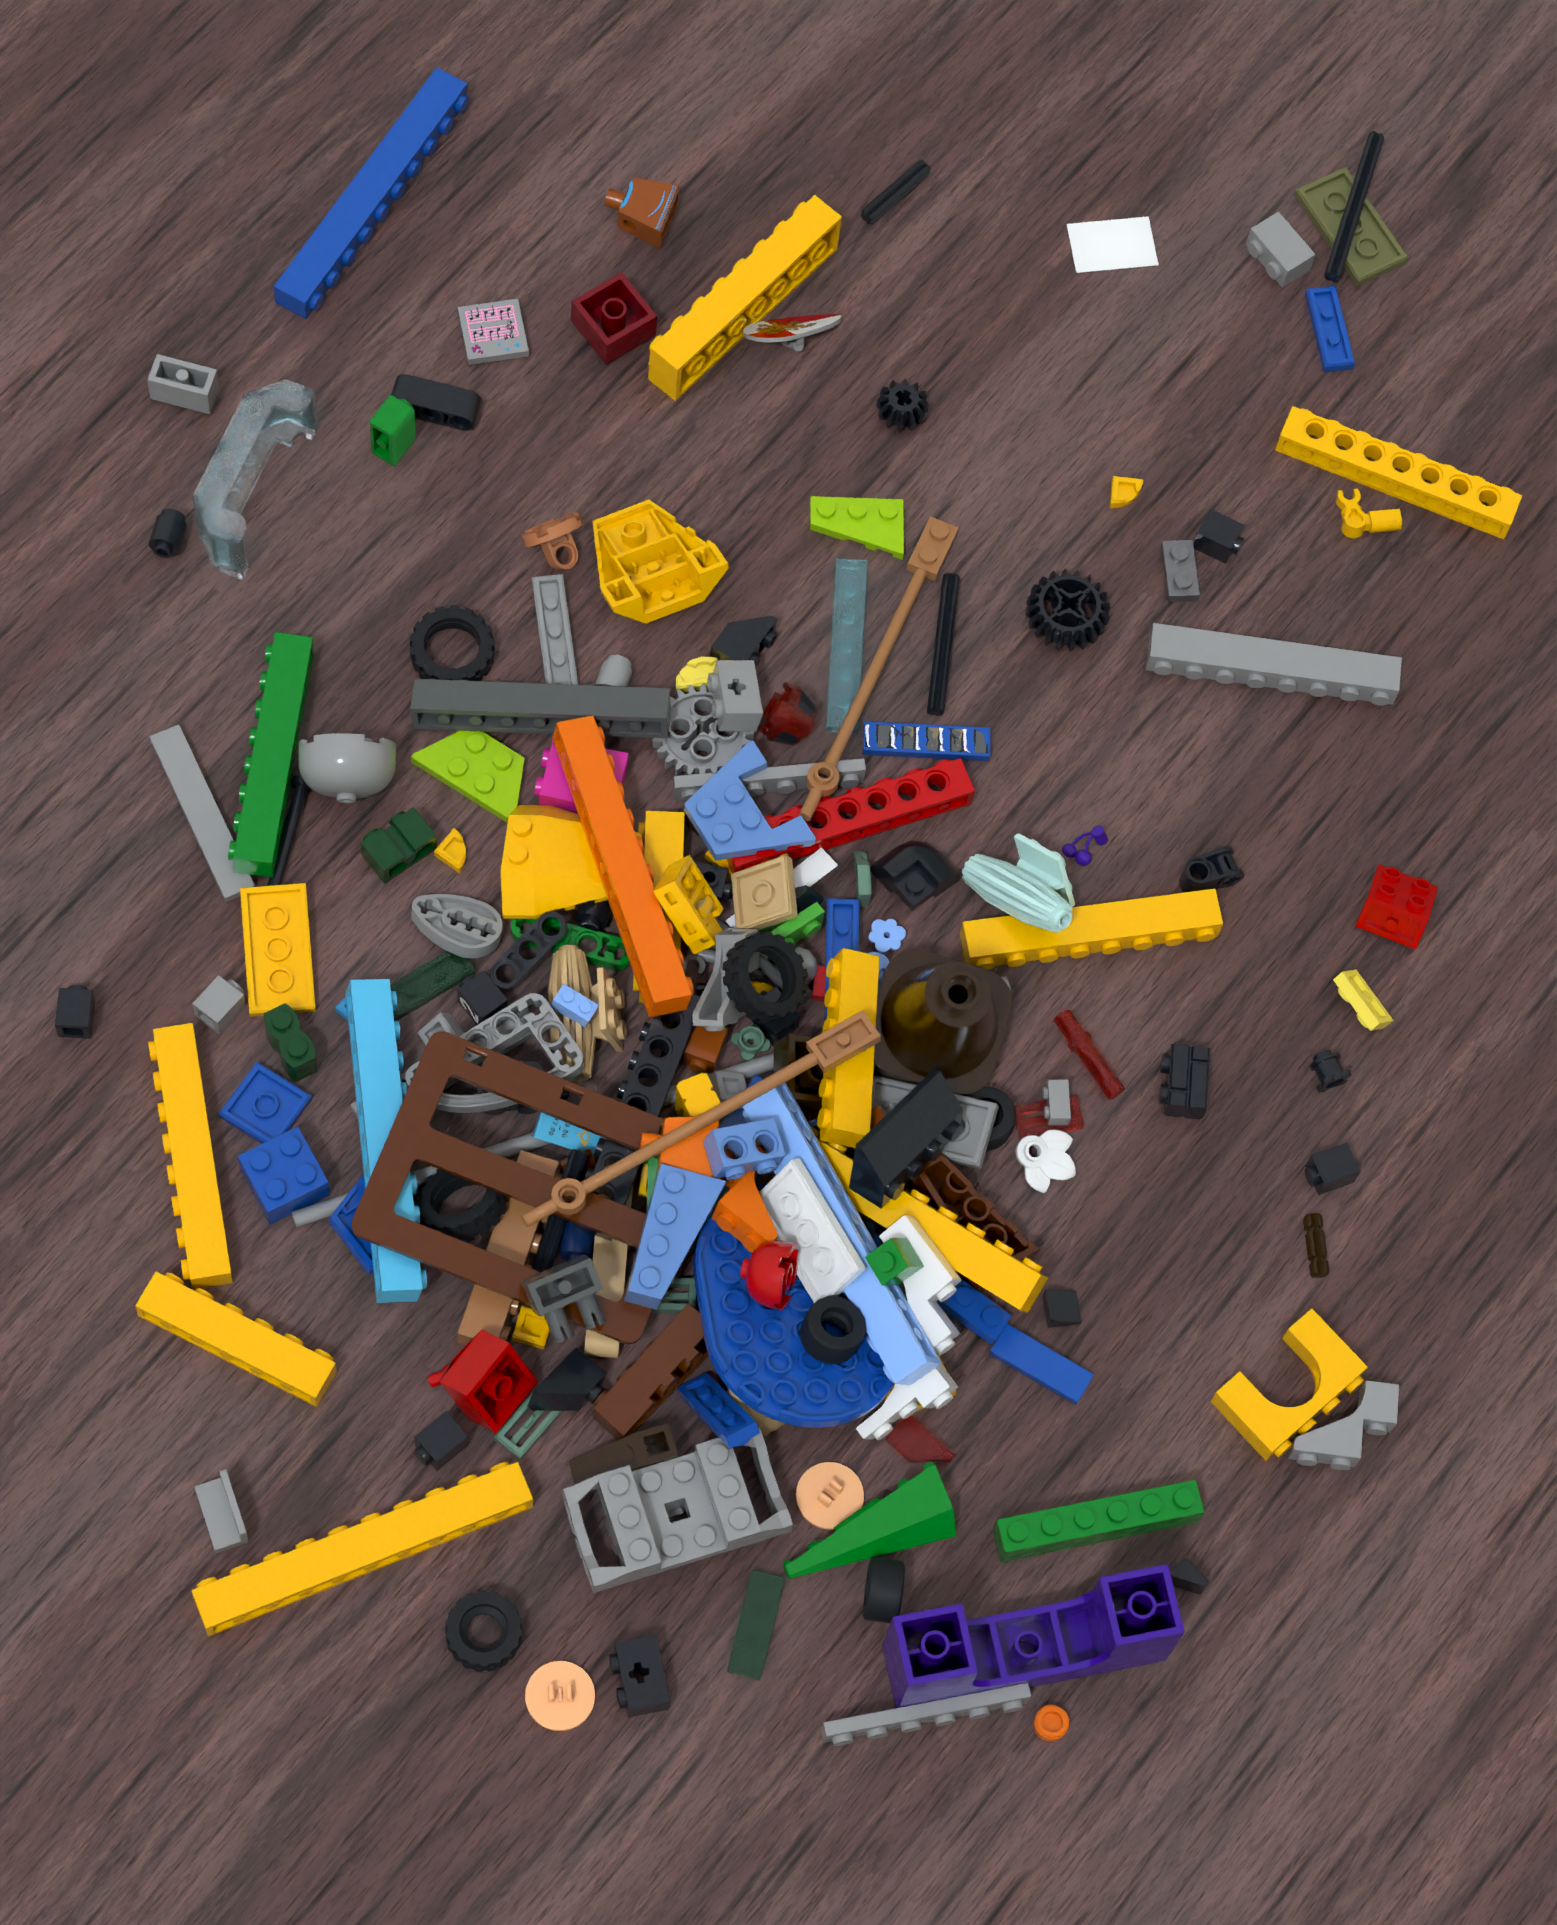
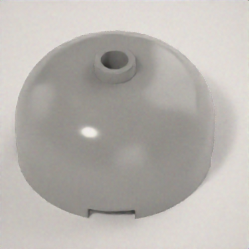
M332 733L314 735V742L307 743V740L304 739L299 741V771L304 782L313 791L327 797L337 798L339 803H355L356 799L376 795L389 785L396 770V743L386 738H381L379 743H375L372 739L365 738L364 734Z

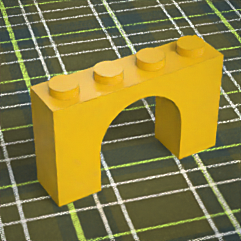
M1312 1308L1295 1322L1282 1338L1308 1366L1313 1375L1315 1389L1313 1398L1310 1401L1297 1407L1278 1406L1267 1400L1240 1371L1223 1385L1210 1401L1265 1461L1274 1454L1278 1458L1291 1448L1293 1443L1290 1440L1297 1433L1300 1435L1308 1433L1317 1424L1314 1420L1315 1417L1322 1411L1325 1415H1328L1341 1403L1338 1399L1341 1394L1346 1390L1349 1394H1352L1365 1381L1362 1375L1368 1367Z

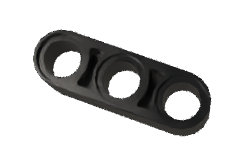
M406 374L397 376L391 393L397 399H405L413 406L415 419L463 431H470L474 428L483 401L482 397L473 391Z
M552 911L541 915L497 960L491 969V978L497 987L505 991H511L519 987L565 939L568 926L562 915ZM552 919L558 920L561 923L560 932L555 936L546 935L543 930L545 923ZM527 943H534L538 946L537 956L530 960L522 958V947ZM509 966L515 969V978L510 983H501L498 979L499 971L503 967Z

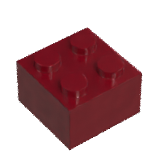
M622 272L571 301V322L605 364L610 363L656 335L657 315Z

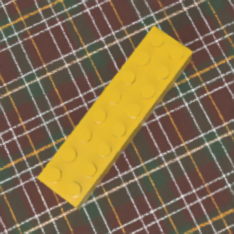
M816 195L807 202H801L787 221L782 220L778 223L773 234L768 239L760 240L752 253L746 259L741 258L726 278H719L713 285L711 292L705 297L700 296L684 317L682 315L678 316L672 323L669 331L663 336L658 335L652 341L649 347L648 380L674 401L682 396L744 337L743 328L763 320L837 250L842 216Z

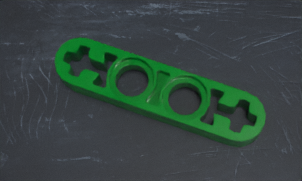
M512 919L510 927L512 939L516 942L523 935L520 933L519 927H523L524 923H528L531 926L537 919ZM554 919L547 921L544 925V933L548 935L551 931H560L561 923ZM567 923L568 932L566 939L551 952L556 953L559 947L563 945H575L579 949L578 945L582 940L591 939L596 943L597 948L591 953H585L587 963L614 971L626 970L631 966L620 937ZM527 943L524 945L527 947L538 949V946L534 943ZM604 943L607 944L604 957H601L602 944ZM618 949H623L624 956L620 960H615L614 953Z

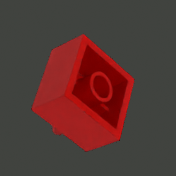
M484 1330L479 1331L450 1361L449 1365L443 1366L442 1371L428 1375V1381L432 1388L442 1385L470 1421L495 1434L538 1382L510 1343Z

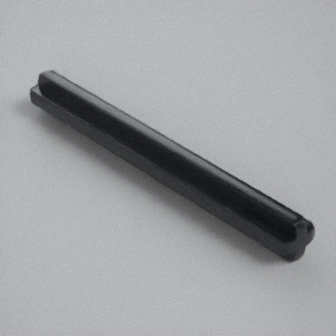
M945 573L942 579L927 713L929 715L941 716L945 710L960 580L959 575L956 573Z

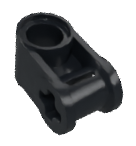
M1222 847L1211 853L1190 859L1179 878L1181 890L1185 893L1227 888L1240 882L1245 875L1242 870H1238L1232 857L1234 853L1232 847ZM1190 873L1198 874L1202 880L1194 879Z

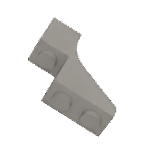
M727 928L715 934L716 953L714 968L693 1011V1026H705L706 1031H721L725 1029L726 1025L737 1023L739 1018L746 1015L744 1012L740 1013L734 1007L736 1003L728 998L726 993L729 992L727 985L724 986L723 984L725 971L722 969L724 961L728 959L726 954L729 949L733 948L736 942L758 933V929ZM754 952L750 958L749 973L760 968L759 952Z
M1366 1380L1359 1390L1356 1411L1346 1418L1298 1436L1288 1450V1459L1297 1460L1298 1464L1304 1466H1315L1317 1463L1330 1464V1467L1336 1470H1349L1351 1467H1355L1361 1459L1363 1429L1368 1434L1381 1436L1386 1435L1387 1432L1390 1433L1396 1426L1399 1385Z

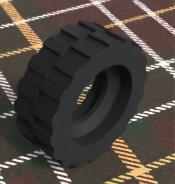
M479 1590L478 1593L471 1592L465 1598H460L456 1602L455 1607L449 1611V1617L445 1625L447 1647L449 1652H452L453 1658L457 1662H461L463 1667L475 1669L476 1672H482L483 1670L491 1672L495 1671V1668L504 1667L510 1659L512 1660L515 1657L516 1651L521 1645L522 1620L518 1615V1609L510 1603L507 1597H502L494 1591L490 1593L486 1592V1590ZM478 1615H490L501 1626V1636L497 1643L491 1647H476L467 1637V1626Z

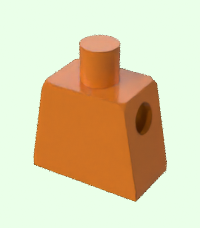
M695 1117L665 1118L661 1135L642 1132L639 1149ZM719 1120L657 1154L659 1155L657 1172L660 1165L665 1164L713 1177L703 1140L712 1129L718 1128Z

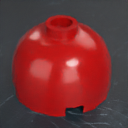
M776 1240L768 1241L754 1249L750 1259L744 1258L740 1276L742 1279H746V1289L751 1298L758 1304L781 1311L787 1308L791 1296L785 1295V1292L789 1289L790 1285L794 1286L798 1268L799 1254L798 1250L795 1249L796 1243Z

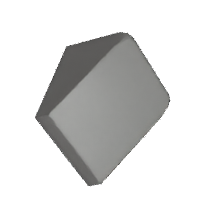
M440 1012L417 1032L426 1046L430 1037L436 1032L444 1031L457 1037L464 1033L454 1016Z

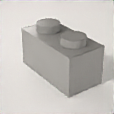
M1068 1079L1048 1080L1046 1086L1042 1088V1097L1046 1099V1106L1043 1109L1044 1118H1047L1048 1125H1068L1071 1119Z

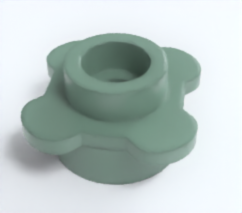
M757 1024L748 1025L740 1033H734L731 1038L732 1044L741 1051V1058L746 1061L752 1060L754 1055L760 1052H767L770 1048L769 1040L764 1039V1034ZM748 1040H753L754 1043L750 1045Z

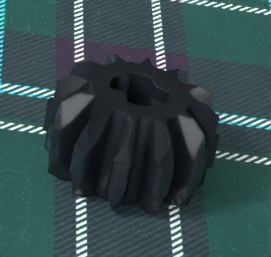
M906 378L902 381L901 385L892 380L889 387L883 386L880 391V397L876 402V407L879 410V420H886L887 429L896 425L899 433L903 430L904 426L913 431L916 423L922 425L929 408V404L926 401V391H918V383L912 386L907 385Z

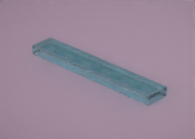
M836 558L826 717L827 732L839 731L861 685L867 560ZM859 719L855 725L852 734H857L858 732Z

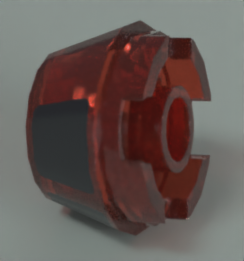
M786 682L782 687L785 689L782 695L775 692L763 711V716L767 720L764 726L760 724L757 730L766 736L767 741L795 746L812 731L815 725L814 717L817 712V706L800 686L795 687Z

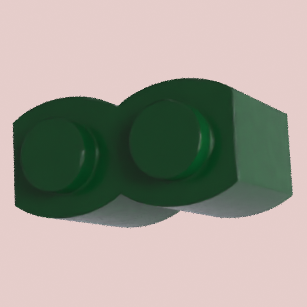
M284 1003L264 1013L267 1040L271 1047L280 1054L281 1063L286 1074L293 1081L298 1082L316 1073L315 1047L311 1039L301 1031L300 1021L295 1011Z

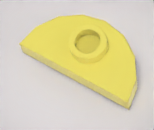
M701 656L688 661L687 665L681 669L676 677V690L680 689L683 693L688 692L689 685H692L695 691H700L702 684H705L706 689H708V674L713 673L718 658Z

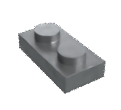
M1193 540L1162 541L1160 548L1167 602L1198 601L1200 592Z

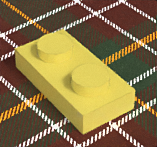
M1356 969L1343 971L1333 979L1339 987L1338 992L1340 996L1352 1005L1357 1012L1359 1022L1364 1027L1373 1031L1383 1029L1394 1021Z

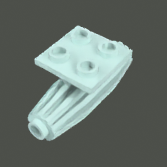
M1018 833L1014 836L1020 857L1016 866L982 854H975V856L969 857V860L965 862L964 869H962V879L986 902L1025 924L1058 933L1070 925L1073 915L1071 911L1075 905L1072 894L1073 888L1067 877L1065 860L1058 852H1052L1041 846L1036 840H1030Z

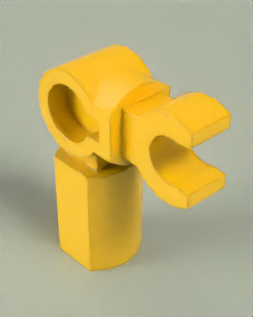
M1354 489L1351 500L1343 496L1342 490H1338L1336 504L1342 510L1343 522L1341 530L1346 537L1359 538L1364 531L1376 533L1401 530L1402 517L1400 509L1368 511L1365 514L1359 505L1361 494L1358 489Z

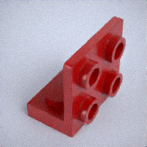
M1378 865L1356 927L1416 949L1430 918L1438 887L1425 879L1414 878L1401 873L1394 867Z

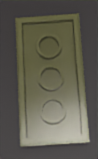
M1346 167L1296 189L1294 194L1331 250L1354 182L1353 176ZM1367 197L1365 198L1344 264L1345 271L1356 287L1407 264L1409 259Z

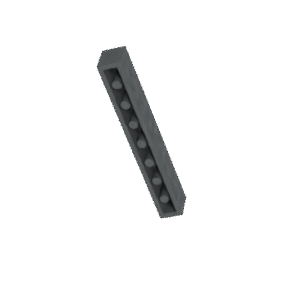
M430 678L414 679L410 711L413 729L554 734L557 722L594 716L597 727L603 729L604 736L668 738L671 700L670 688L437 680Z

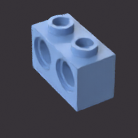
M775 1118L712 1129L703 1140L714 1178L726 1177L727 1180H735L752 1171H757L758 1174H766L776 1170L777 1165L786 1156ZM755 1144L762 1145L766 1153L760 1152ZM724 1149L731 1151L735 1159L729 1158L725 1154Z

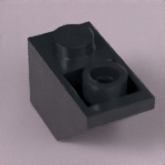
M766 616L728 623L711 646L710 657L718 658L717 660H754L756 668L761 660L760 653L765 647L769 649L778 636V632H776L777 618Z

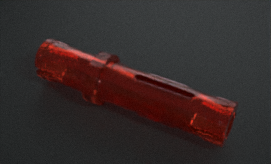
M1065 1010L1056 1016L1053 1021L1069 1043L1067 1047L1071 1052L1074 1051L1108 1100H1112L1120 1095L1125 1088L1092 1043L1091 1034L1083 1030L1070 1010Z

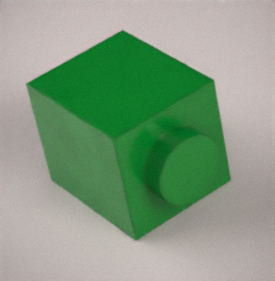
M890 1238L865 1256L882 1286L899 1285L924 1267L907 1238Z

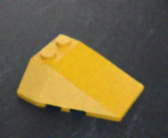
M651 500L643 501L592 521L601 594L614 613L642 623H650L704 602L729 568L728 562L710 540L705 542L696 536L694 529L689 526L685 528L677 523L673 515Z
M518 805L509 814L501 864L502 914L504 919H538L546 912L562 908L568 911L575 909V905L592 900L598 903L608 900L577 813L551 805ZM635 832L636 836H640L641 839L643 838L641 833Z

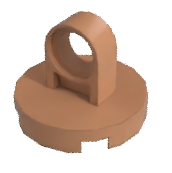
M579 512L564 514L565 520L563 521L561 519H550L527 529L525 533L520 535L524 546L531 547L541 544L546 560L552 568L557 570L572 568L578 561V551L570 532L583 525ZM560 547H564L569 554L568 561L564 565L560 564L556 559V551Z

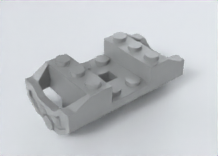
M759 1429L760 1434L752 1437L748 1443L744 1444V1446L751 1447L758 1479L761 1488L765 1490V1500L772 1515L760 1525L758 1524L734 1449H729L720 1438L696 1444L695 1452L635 1471H631L630 1465L595 1475L574 1486L564 1488L563 1500L573 1534L577 1537L575 1538L576 1548L580 1559L582 1558L583 1567L593 1593L791 1532L793 1523L788 1508L780 1494L761 1429ZM597 1489L606 1517L605 1526L608 1535L612 1539L615 1557H619L621 1566L599 1567L595 1559L578 1503L589 1491ZM682 1508H685L688 1518L670 1523L669 1518L683 1514Z

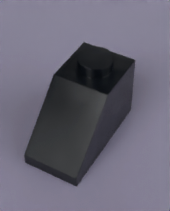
M575 1348L534 1389L527 1407L532 1411H580L588 1401L593 1404L595 1399L605 1390L602 1384L607 1372L579 1349Z

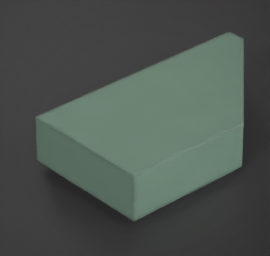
M854 851L856 899H859V907H868L872 894L870 864L867 861V853L865 851Z

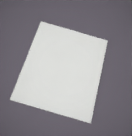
M1149 216L1067 224L1076 273L1159 265Z

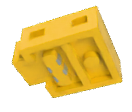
M688 855L668 865L653 893L686 945L689 946L695 955L716 945L715 934L723 930L715 917L719 916L724 908L692 857Z

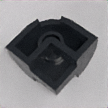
M909 841L898 845L870 867V871L890 893L894 891L911 911L915 910L932 896L938 897L960 880L959 872L939 850L927 842Z

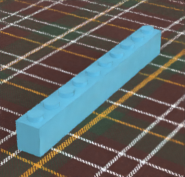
M390 979L350 980L345 993L365 1189L407 1093L406 1083L400 1081L399 1071L403 1070L402 1051H397L396 1041L400 1039L399 1021H394L393 1011H396L397 995L396 991H391ZM409 1171L395 1204L394 1212L398 1216L420 1224L419 1206H414L413 1195L417 1191L415 1174L411 1175ZM371 1243L377 1303L418 1301L422 1290L427 1287L426 1270L420 1268V1262Z

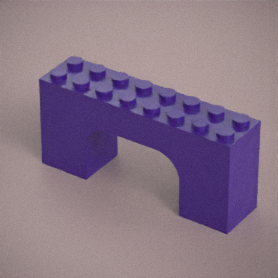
M1166 1564L1099 1577L1092 1591L1075 1599L988 1617L966 1619L962 1604L894 1616L884 1638L882 1649L895 1708L1024 1683H1028L1029 1687L1166 1661L1185 1631L1169 1566Z

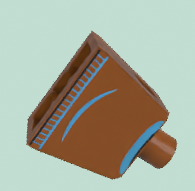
M633 178L628 185L626 193L609 188L604 205L619 210L617 221L619 229L655 247L661 248L679 203L680 185Z

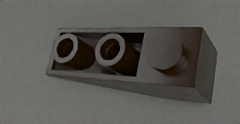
M669 1423L635 1432L570 1460L569 1465L576 1485L595 1475L630 1465L631 1471L671 1460L678 1457V1452Z

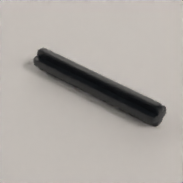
M572 1149L561 1180L572 1178L580 1182L588 1154ZM553 1214L549 1215L532 1269L543 1272L552 1268L567 1220Z

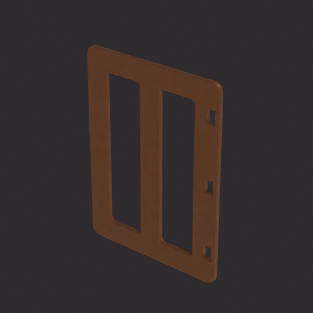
M444 1031L436 1032L427 1043L354 1214L351 1224L352 1231L358 1238L531 1306L521 1281L541 1272L398 1216L394 1212L395 1204L412 1164L416 1161L423 1162L535 1208L552 1199V1189L560 1181L557 1178L431 1128V1119L447 1081L451 1078L459 1079L636 1151L640 1147L642 1132L658 1134L659 1128L662 1129L665 1119ZM466 1050L486 1058L482 1067L463 1060ZM563 1089L582 1096L579 1106L560 1098ZM592 1192L586 1195V1204L580 1212L573 1215H565L558 1211L553 1213L555 1216L633 1246L636 1249L646 1214ZM567 1196L563 1201L571 1203L575 1198ZM627 1283L621 1300L617 1302L595 1294L606 1322L599 1326L594 1320L596 1328L589 1330L630 1345L636 1343L641 1338L652 1308L624 1301ZM576 1302L566 1305L563 1309L568 1321L585 1328Z

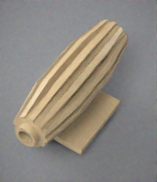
M563 945L559 947L556 953L552 954L548 1003L551 1005L558 991L565 984L599 1005L586 1028L554 1010L584 1057V1069L577 1077L570 1080L573 1083L586 1081L588 1078H591L596 1038L610 1042L616 1052L623 1051V1040L627 1039L626 1024L624 1020H621V1009L625 1008V996L623 990L616 986L615 979L611 978L603 967L597 968V984L593 986L585 952H582L575 945ZM550 1028V1043H554L560 1038L561 1032L558 1029ZM563 1047L559 1051L562 1054L564 1064L573 1067L575 1065V1058H569Z

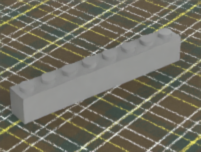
M1153 623L1148 639L1146 670L1154 671L1158 675H1184L1186 678L1193 680L1205 678L1216 680L1222 684L1234 682L1247 684L1252 688H1277L1286 693L1298 691L1309 693L1315 697L1327 695L1340 697L1345 701H1370L1375 705L1384 706L1388 704L1393 705L1400 691L1402 657Z

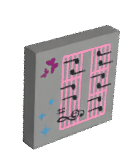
M518 299L458 307V317L468 365L529 357Z

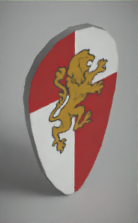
M805 315L757 322L743 328V336L748 340L756 342H781L783 346L799 352L804 347V337L838 325L841 322V315Z

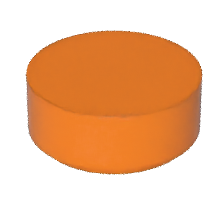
M1046 1705L1035 1715L1033 1727L1038 1737L1048 1742L1058 1741L1066 1734L1069 1728V1717L1061 1707Z

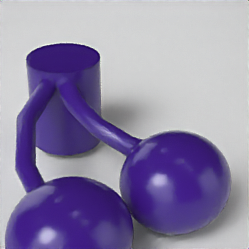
M1095 826L1091 832L1080 835L1072 844H1065L1062 847L1063 854L1069 858L1075 857L1077 864L1081 866L1088 865L1092 860V856L1088 852L1091 839L1094 837L1097 845H1104L1108 841L1103 827ZM1091 835L1086 842L1085 850L1077 852L1074 846L1075 843L1084 836Z

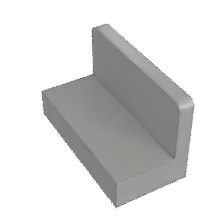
M226 1469L219 1471L221 1478L194 1486L215 1554L249 1543Z

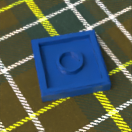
M256 1062L218 1114L219 1118L263 1144L291 1130L312 1101V1096Z

